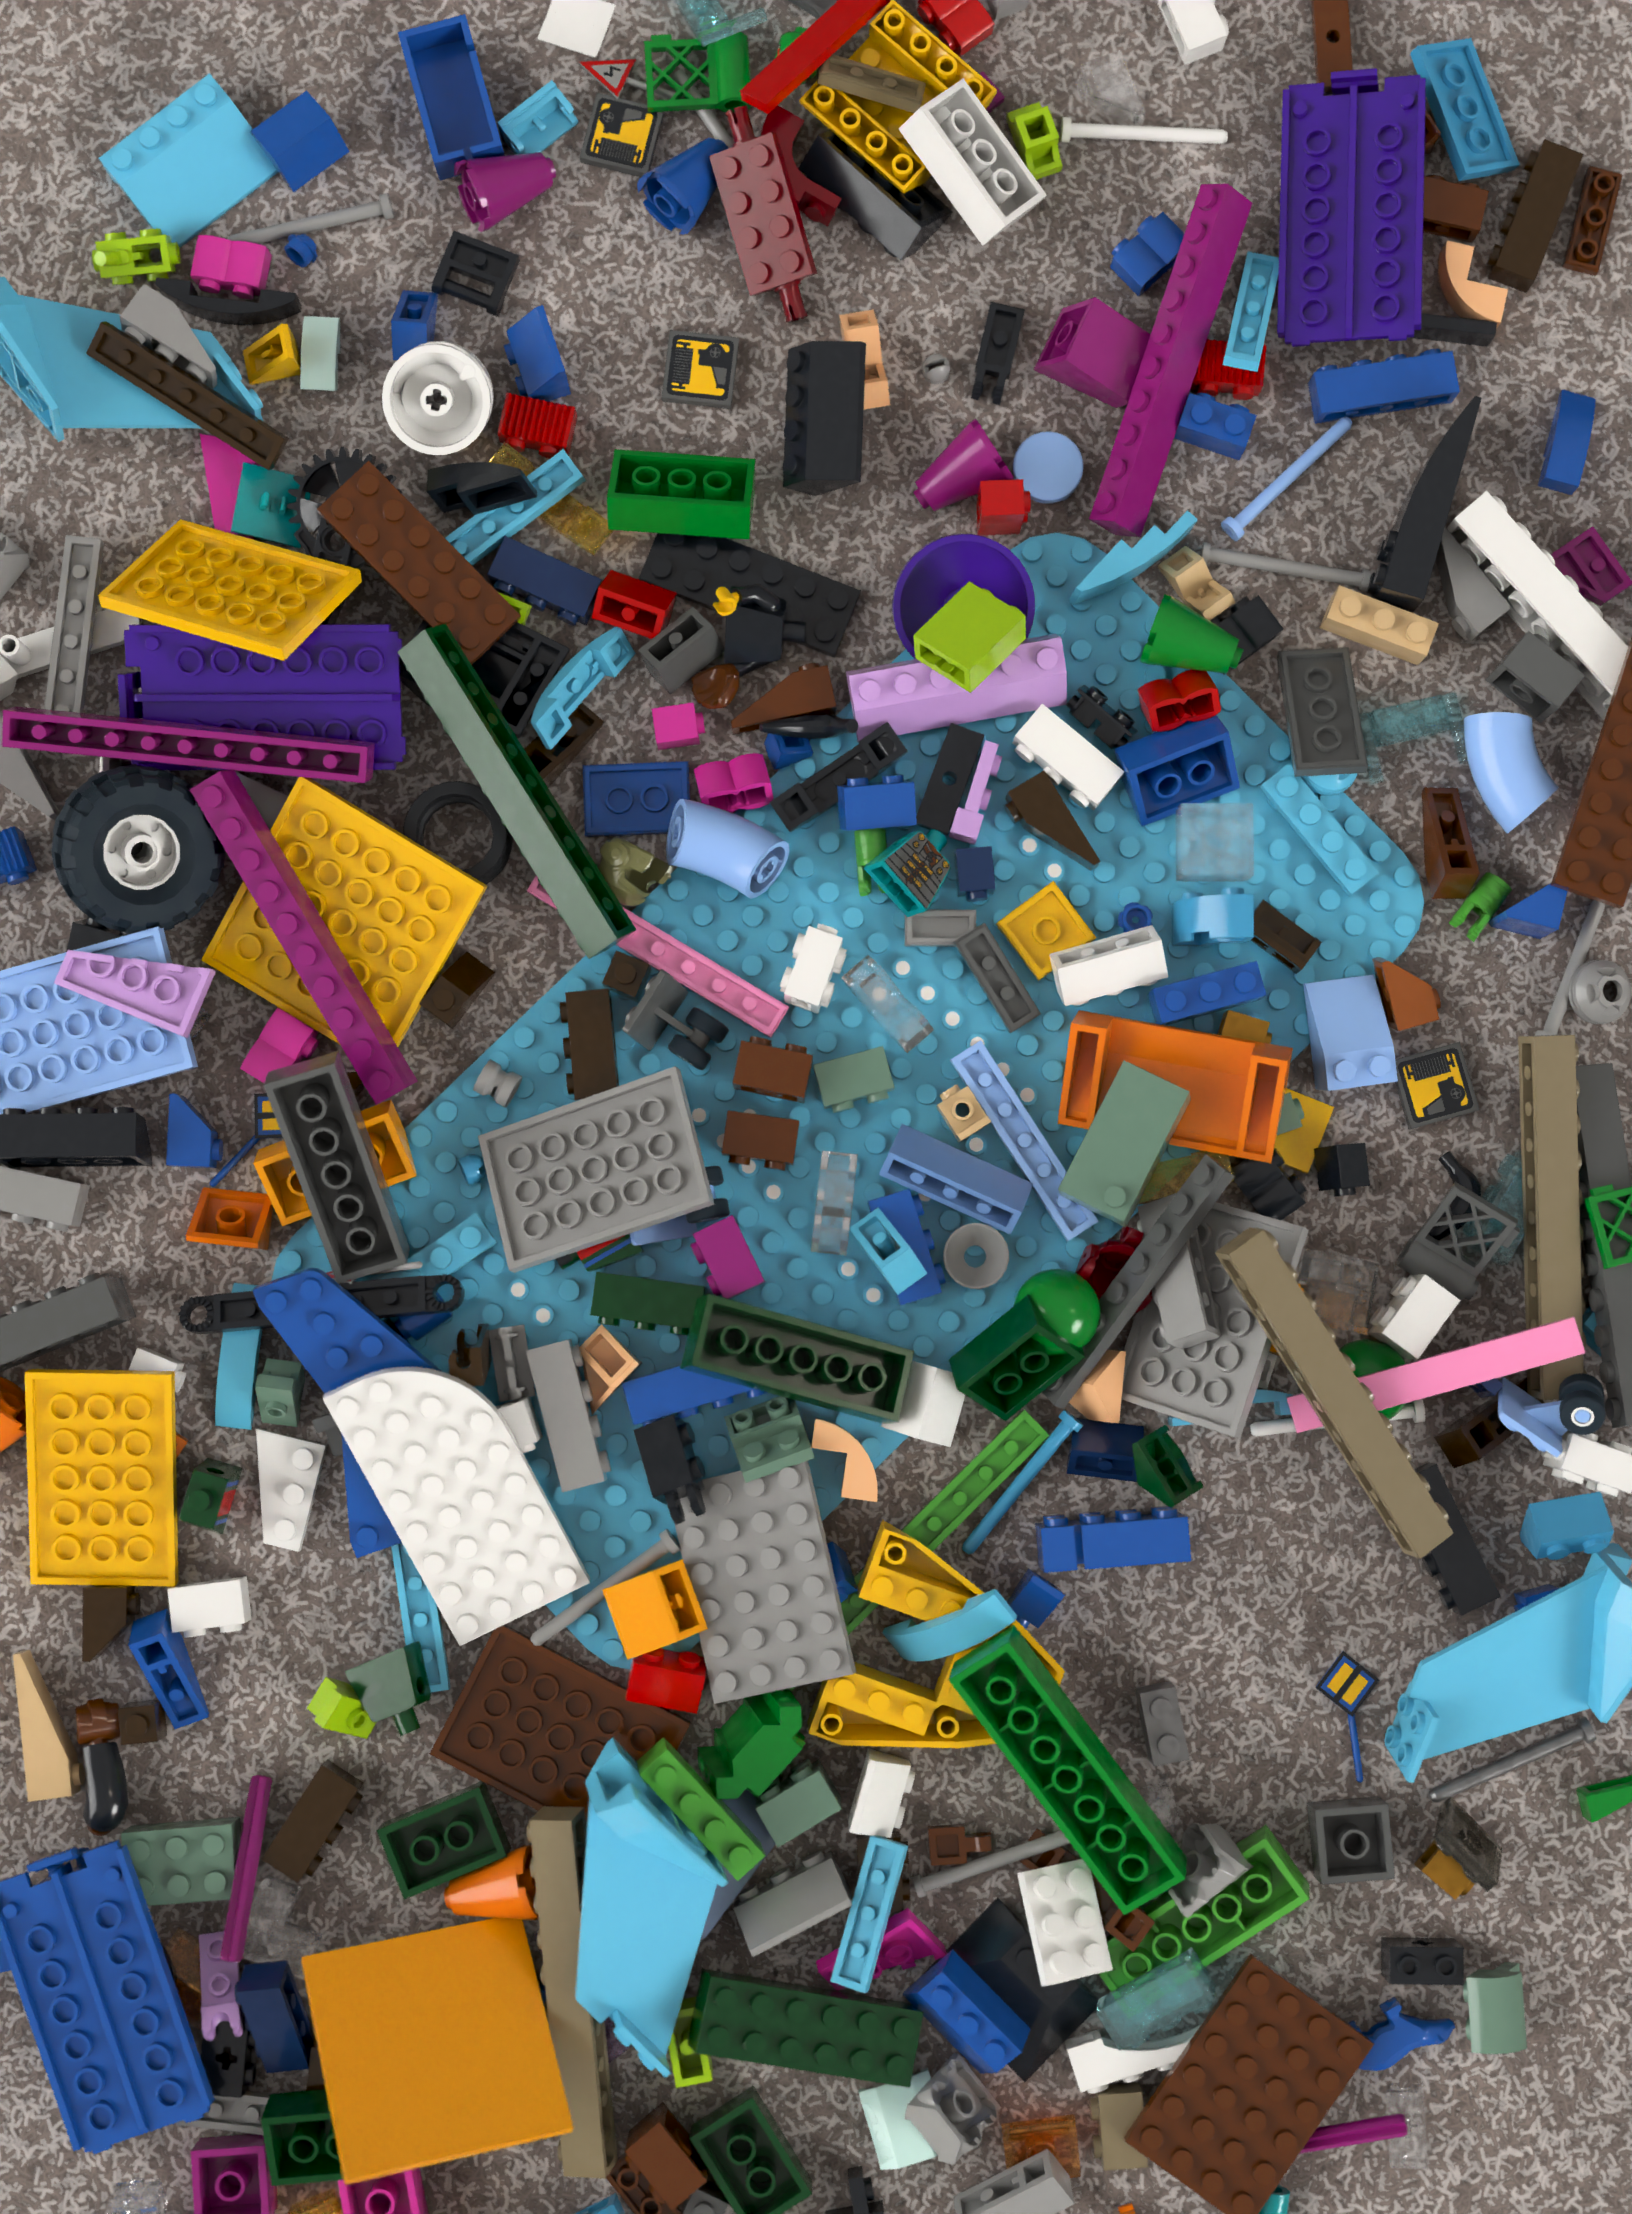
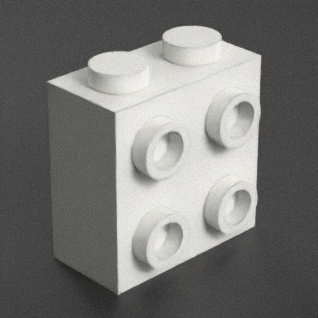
M818 924L817 928L808 926L806 934H798L792 951V958L796 959L793 968L786 967L780 984V991L784 992L785 1003L816 1014L819 1013L821 1006L828 1008L835 983L830 982L833 972L840 974L847 955V949L842 948L843 938L837 936L838 930L827 925Z
M1568 1430L1562 1436V1453L1558 1457L1553 1456L1547 1451L1541 1452V1455L1545 1457L1543 1465L1553 1468L1551 1475L1581 1485L1585 1480L1587 1481L1585 1488L1595 1492L1601 1491V1494L1604 1495L1608 1494L1617 1497L1619 1491L1632 1493L1631 1447L1605 1440L1597 1443L1598 1435L1593 1433L1579 1435Z

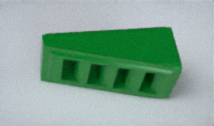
M1632 1775L1578 1787L1576 1792L1583 1818L1593 1823L1632 1802Z

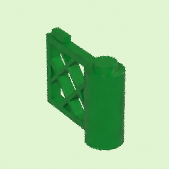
M723 29L715 38L672 40V34L651 35V41H644L648 112L719 109L726 113L729 110L734 112V108L740 106H747L748 110L751 108L752 105L742 101L740 90L751 81L748 37L739 29ZM693 50H707L708 59L698 69L685 59ZM667 52L674 60L662 71L652 62V53ZM679 64L693 74L682 86L669 77ZM707 70L709 73V78L704 75V73ZM653 72L658 76L654 81ZM699 79L709 88L710 98H694L687 91ZM663 81L676 91L669 100L654 101V91Z
M1610 1184L1590 1189L1591 1197L1585 1198L1584 1201L1604 1269L1631 1263L1632 1236L1619 1229L1618 1226L1625 1213L1632 1216V1207H1630L1632 1187L1614 1191L1613 1185ZM1626 1196L1624 1202L1617 1199L1619 1197ZM1608 1201L1620 1208L1612 1224L1601 1218L1597 1203ZM1614 1234L1630 1243L1624 1256L1613 1259L1609 1246Z

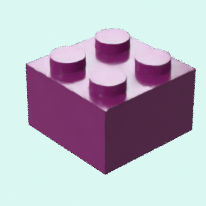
M733 1215L693 1234L696 1242L690 1244L698 1263L701 1265L707 1263L712 1273L706 1279L714 1295H722L723 1298L732 1299L765 1283Z
M230 2135L204 2137L198 2140L191 2150L194 2214L275 2213L278 2208L277 2186H272L263 2135Z

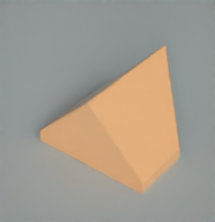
M602 1324L580 1346L584 1361L585 1380L589 1381L593 1401H590L592 1415L642 1363Z
M1107 1349L1069 1401L1087 1419L1119 1423L1126 1351Z

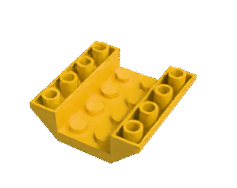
M891 0L869 24V37L849 58L856 62L926 83L921 106L963 78L985 109H987L997 93L995 87L894 0ZM818 80L799 99V103L832 130L903 194L924 184L932 176L899 131V128L914 113L817 84Z

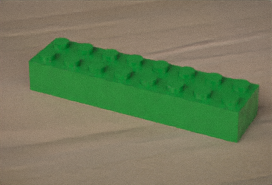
M1015 1625L1010 1626L954 1662L949 1677L950 1683L1124 1915L1186 1879L1188 1860L1186 1855Z

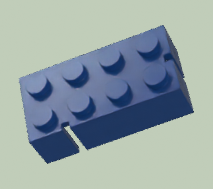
M466 14L398 32L439 180L456 177L454 165L461 160L505 156Z
M1152 1507L1151 1514L1141 1515V1511H1137V1509L1115 1510V1517L1106 1518L1101 1512L1079 1513V1520H1068V1517L1062 1514L1043 1516V1523H1035L1038 1565L1044 1573L1078 1570L1077 1564H1084V1569L1087 1570L1192 1561L1188 1517L1182 1515L1173 1507Z

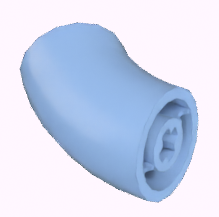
M1488 712L1473 714L1464 718V742L1474 783L1491 815L1507 834L1533 813L1559 787L1547 773L1538 755L1531 717L1519 713Z
M680 799L676 803L669 823L666 842V858L669 865L712 877L738 890L750 899L760 896L775 882L785 866L790 851L789 843L754 822L723 809L687 799Z

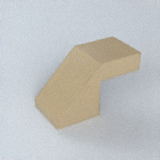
M1184 546L1158 565L1159 570L1184 604L1210 621L1236 603L1232 593L1212 579L1204 558L1187 546Z

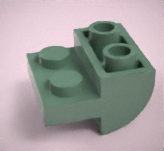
M783 1396L774 1397L769 1401L747 1409H741L724 1417L746 1483L778 1472L785 1467H791L815 1458L794 1399Z
M1504 1962L1494 1970L1478 1969L1467 1976L1463 1986V1997L1469 2007V2018L1466 2021V2036L1468 2040H1471L1472 2053L1506 2054L1526 2049L1523 1983L1519 1963Z

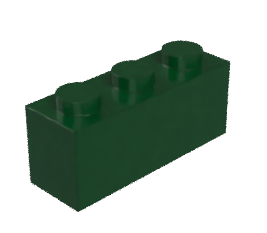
M596 1272L590 1315L599 1316V1324L619 1326L620 1319L635 1321L634 1328L655 1331L656 1324L670 1326L669 1333L688 1335L697 1298L705 1295L706 1287Z

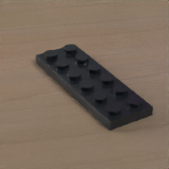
M657 533L639 576V580L676 592V596L716 611L713 603L720 601L715 594L719 587H726L730 591L731 586L743 587L761 584L779 598L787 601L786 620L806 622L805 642L798 644L834 658L861 594V590L721 537Z

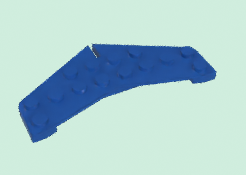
M308 1268L261 1284L253 1289L259 1308L325 1394L354 1379L382 1369L421 1367L441 1371L319 1268ZM341 1433L350 1543L356 1558L402 1543Z

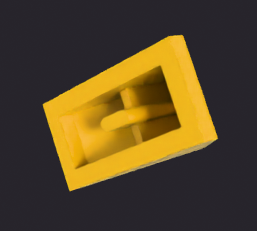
M280 324L243 350L249 384H258L300 375L301 361L297 341L288 324Z

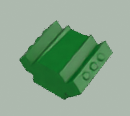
M789 1688L743 1698V1704L721 1728H714V1746L697 1747L698 1768L716 1799H735L746 1789L756 1798L759 1797L803 1749L806 1737L799 1731L802 1728L801 1705Z

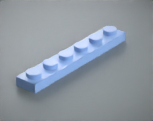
M980 1040L952 1058L950 1062L965 1085L969 1086L985 1114L991 1120L990 1124L1027 1181L1034 1183L1032 1186L1033 1190L1066 1241L1071 1240L1097 1223L1098 1220L1091 1210L1061 1196L1058 1188L1066 1174V1170L983 1042Z

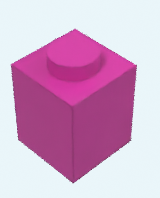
M694 702L651 709L658 750L700 744L699 734L705 733L703 713H695Z

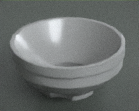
M1591 960L1580 965L1574 971L1568 987L1569 1001L1573 1011L1579 1018L1591 1024H1605L1620 1018L1627 1010L1631 999V985L1626 972L1619 965L1608 960ZM1609 980L1614 982L1617 987V996L1611 1002L1606 1000L1603 995V987Z
M971 1223L956 1229L950 1235L944 1247L943 1261L949 1276L955 1282L970 1289H982L993 1285L1003 1276L1009 1263V1250L1005 1239L996 1229L982 1223ZM973 1245L981 1247L986 1255L985 1262L977 1268L969 1266L964 1260L966 1249Z

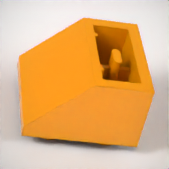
M683 1559L660 1566L602 1590L627 1659L678 1642L708 1629Z

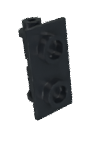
M1084 685L1078 688L1077 691L1082 697L1079 698L1074 695L1066 704L1071 709L1069 713L1085 727L1089 728L1096 719L1101 722V725L1093 734L1111 750L1114 747L1118 748L1128 743V740L1124 737L1126 734L1132 737L1138 732L1132 726L1135 721L1123 710L1118 709L1115 711L1106 704L1107 696L1095 686L1088 688Z

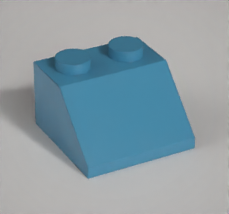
M1600 1491L1528 1504L1519 1535L1521 1542L1536 1559L1548 1557L1550 1560H1558L1568 1556L1570 1553L1584 1551L1587 1554H1593L1604 1550L1610 1544L1614 1529Z

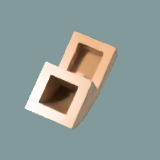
M1447 240L1439 253L1438 260L1439 281L1447 302L1460 318L1493 321L1497 323V329L1502 320L1508 289L1467 280L1474 246Z
M874 309L839 315L842 341H861L866 343L864 410L890 406L888 380L882 363L879 326Z
M815 1418L811 1448L846 1453L841 1497L877 1502L878 1485L876 1473L864 1447L844 1428L827 1420Z

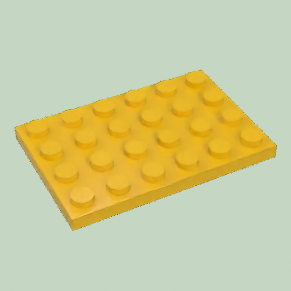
M180 519L98 596L100 605L103 608L285 661L362 582L360 569Z
M28 1369L25 1372L30 1584L175 1587L179 1582L175 1371Z

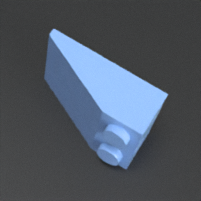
M1374 974L1303 983L1315 1089L1332 1091L1398 1082L1394 1045Z

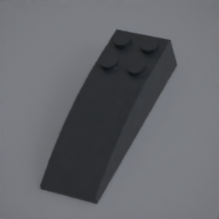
M1474 396L1436 446L1411 486L1400 507L1392 530H1389L1385 540L1382 539L1376 555V560L1381 561L1376 573H1372L1366 593L1371 594L1372 598L1411 613L1424 600L1481 403V397Z

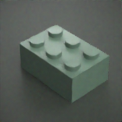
M240 1817L131 1825L121 1833L122 1846L127 1845L148 1906L230 1899L241 1838Z

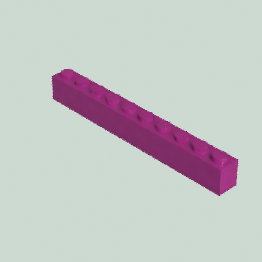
M1201 184L1089 517V520L1114 535L1141 537L1252 206L1250 200L1229 184Z
M18 706L3 710L2 747L367 783L373 778L374 742Z
M235 770L219 771L191 788L190 791L374 1103L377 1105L418 1082Z

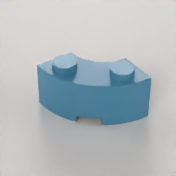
M1223 888L1222 894L1203 896V893H1182V899L1172 904V946H1210L1219 943L1249 942L1254 937V894H1244V888Z

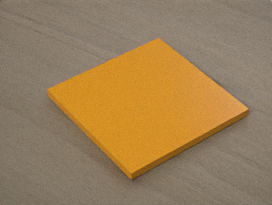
M491 1918L302 1956L301 1963L345 2185L572 2132V2119L523 1919Z

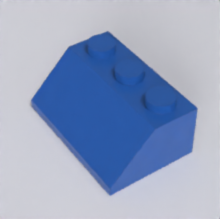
M1217 715L1203 721H1186L1175 729L1156 732L1114 749L1117 765L1124 771L1121 780L1142 827L1240 788L1229 731Z
M953 1949L902 1994L912 2005L924 2012L923 2016L980 2074L997 2073L1022 2052L1031 2030Z

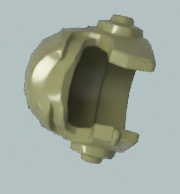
M614 837L612 840L607 839L599 850L602 859L598 869L621 905L637 906L644 903L645 898L650 894L648 892L650 885L656 882L663 885L668 879H671L672 865L654 857L652 853L622 838Z

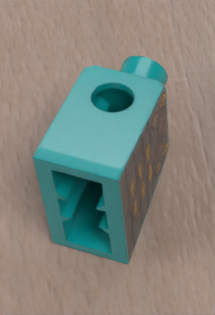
M931 829L927 835L919 830L914 831L896 840L866 864L864 869L907 917L925 912L931 906L951 869L948 860L940 853L947 844V839L943 833L936 829Z

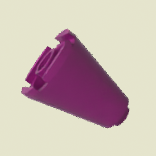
M540 152L466 159L456 162L454 165L455 176L461 174L463 184L458 185L457 189L463 207L472 224L480 223L477 229L480 232L489 230L553 186V179L556 178V170L552 160L549 157L545 158Z
M975 418L968 423L915 481L918 488L913 493L924 510L931 506L933 511H937L977 495L980 481L1012 480L1014 476Z

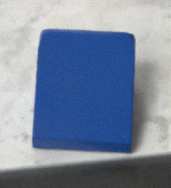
M768 734L764 743L774 770L782 769L811 757L814 753L808 738Z

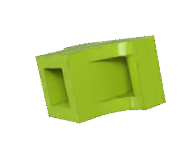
M1040 102L1008 112L1006 114V121L1019 157L1034 178L1037 180L1061 172L1063 165L1058 148L1059 135L1048 106L1041 107Z
M324 1678L307 1707L316 1716L314 1721L324 1729L367 1739L376 1725L370 1719L353 1687L347 1682L333 1678Z

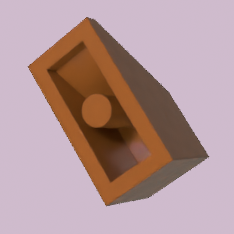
M1381 957L1372 959L1390 1028L1401 1031L1439 1020L1437 1009L1441 1008V1001L1435 988H1432L1430 984Z

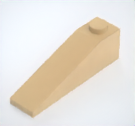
M22 1650L13 1654L28 1802L73 1796L81 1791L80 1785H83L85 1782L84 1766L82 1763H78L76 1750L31 1651Z

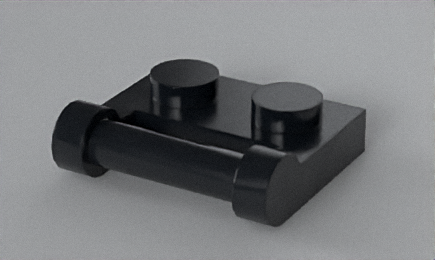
M453 231L435 274L431 290L441 296L446 293L487 309L488 314L497 317L503 307L504 298L520 262L519 255ZM453 271L493 286L494 289L492 294L489 295L449 280V277Z

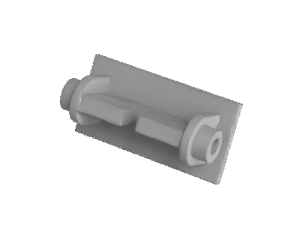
M525 1325L489 1330L499 1402L521 1399L528 1395L529 1397L536 1396L526 1354L528 1344Z

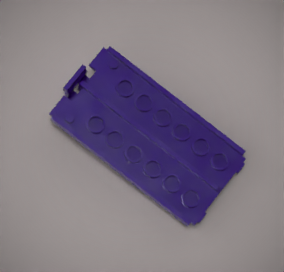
M1377 68L1331 72L1333 95L1324 96V83L1289 85V89H1283L1278 338H1285V344H1292V347L1310 346V343L1372 339L1403 341L1407 340V337H1414V330H1422L1426 78H1421V75L1386 77L1384 91H1379Z
M161 624L129 625V630H124L126 667H140L141 671L117 675L120 717L374 742L373 770H395L397 768L396 762H403V755L407 754L406 736H403L400 656L398 654V651L403 648V641L399 638V631H392L391 624H320L285 661ZM138 688H142V692L138 693ZM131 760V763L137 764V766L154 767L161 770H228Z

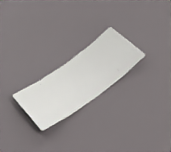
M552 0L538 39L596 57L616 5L603 0Z

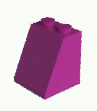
M1094 297L1062 308L1033 370L1115 408L1126 406L1151 334Z

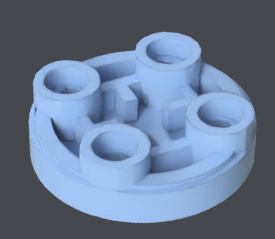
M1040 432L1028 437L1019 446L1014 456L1012 472L1014 480L1023 479L1024 491H1030L1031 500L1045 504L1056 503L1068 499L1078 487L1083 474V459L1076 444L1068 437L1056 432Z

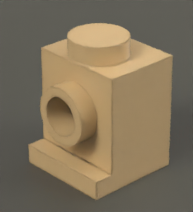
M958 1084L939 1095L942 1102L937 1104L936 1107L958 1143L991 1123V1120L985 1114L969 1086L960 1089ZM958 1104L968 1106L969 1113L967 1116L960 1117L956 1114L955 1108Z

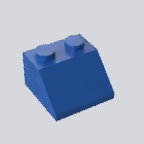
M543 305L538 306L506 331L510 343L503 346L510 366L514 364L518 366L520 376L514 378L520 396H528L533 399L549 402L570 395L571 391Z

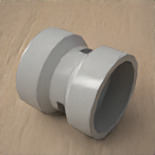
M490 1059L478 1076L473 1090L483 1096L490 1095L494 1097L497 1104L506 1108L521 1084L522 1076L513 1071L509 1073L503 1071L500 1064Z

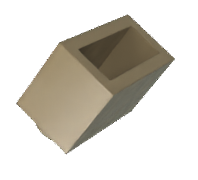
M1138 2082L1109 2084L1106 2090L1095 2093V2097L1089 2098L1091 2121H1097L1098 2135H1092L1094 2159L1100 2158L1104 2171L1148 2168V2158L1124 2140L1125 2134L1144 2108L1141 2087Z

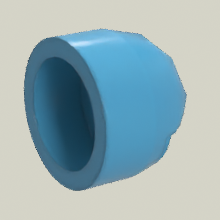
M471 1154L457 1159L468 1186L479 1182L485 1177L486 1169L482 1157Z

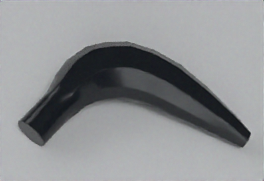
M807 715L762 723L759 729L760 732L785 737L822 739L837 737L843 733H855L858 730V722L855 719H842L833 715Z
M1450 1151L1438 1159L1447 1170L1453 1184L1457 1182L1481 1197V1185L1476 1176L1463 1167ZM1458 1196L1450 1204L1453 1216L1472 1213L1470 1203ZM1446 1212L1441 1217H1447ZM1466 1222L1455 1223L1456 1230L1461 1228ZM1449 1224L1435 1226L1428 1233V1235L1438 1241L1451 1234Z

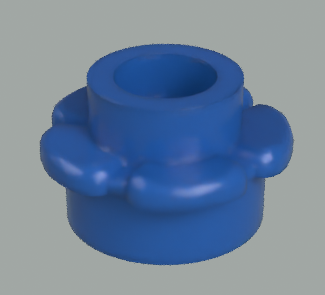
M291 234L288 237L289 242L284 247L285 253L290 260L300 267H306L310 262L314 263L317 259V246L315 242L305 234L297 236Z
M1137 902L1129 903L1124 907V911L1119 913L1118 924L1124 929V933L1153 925L1151 922L1153 914L1145 905H1140ZM1133 917H1137L1139 922L1133 923Z

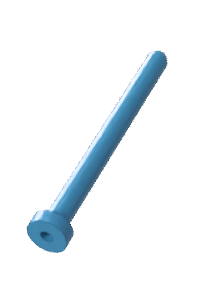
M1063 1410L1058 1416L1062 1420L964 1541L962 1550L970 1555L977 1550L1073 1430L1078 1433L1084 1426L1068 1411Z

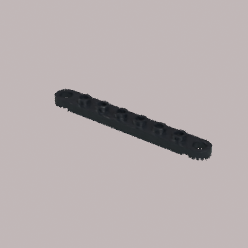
M446 1274L339 1284L379 1318L452 1312L462 1304L465 1296L464 1287L461 1282L455 1277ZM444 1284H451L455 1290L453 1298L446 1303L438 1302L436 1298L437 1290ZM253 1291L191 1297L188 1301L184 1302L179 1312V1321L182 1326L194 1334L274 1328L259 1308ZM204 1306L207 1311L206 1320L202 1321V1324L193 1325L190 1319L192 1311L196 1307Z

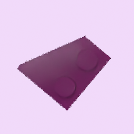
M1593 526L1551 553L1556 568L1563 575L1571 577L1579 587L1578 592L1583 597L1599 606H1602L1632 585L1631 579Z

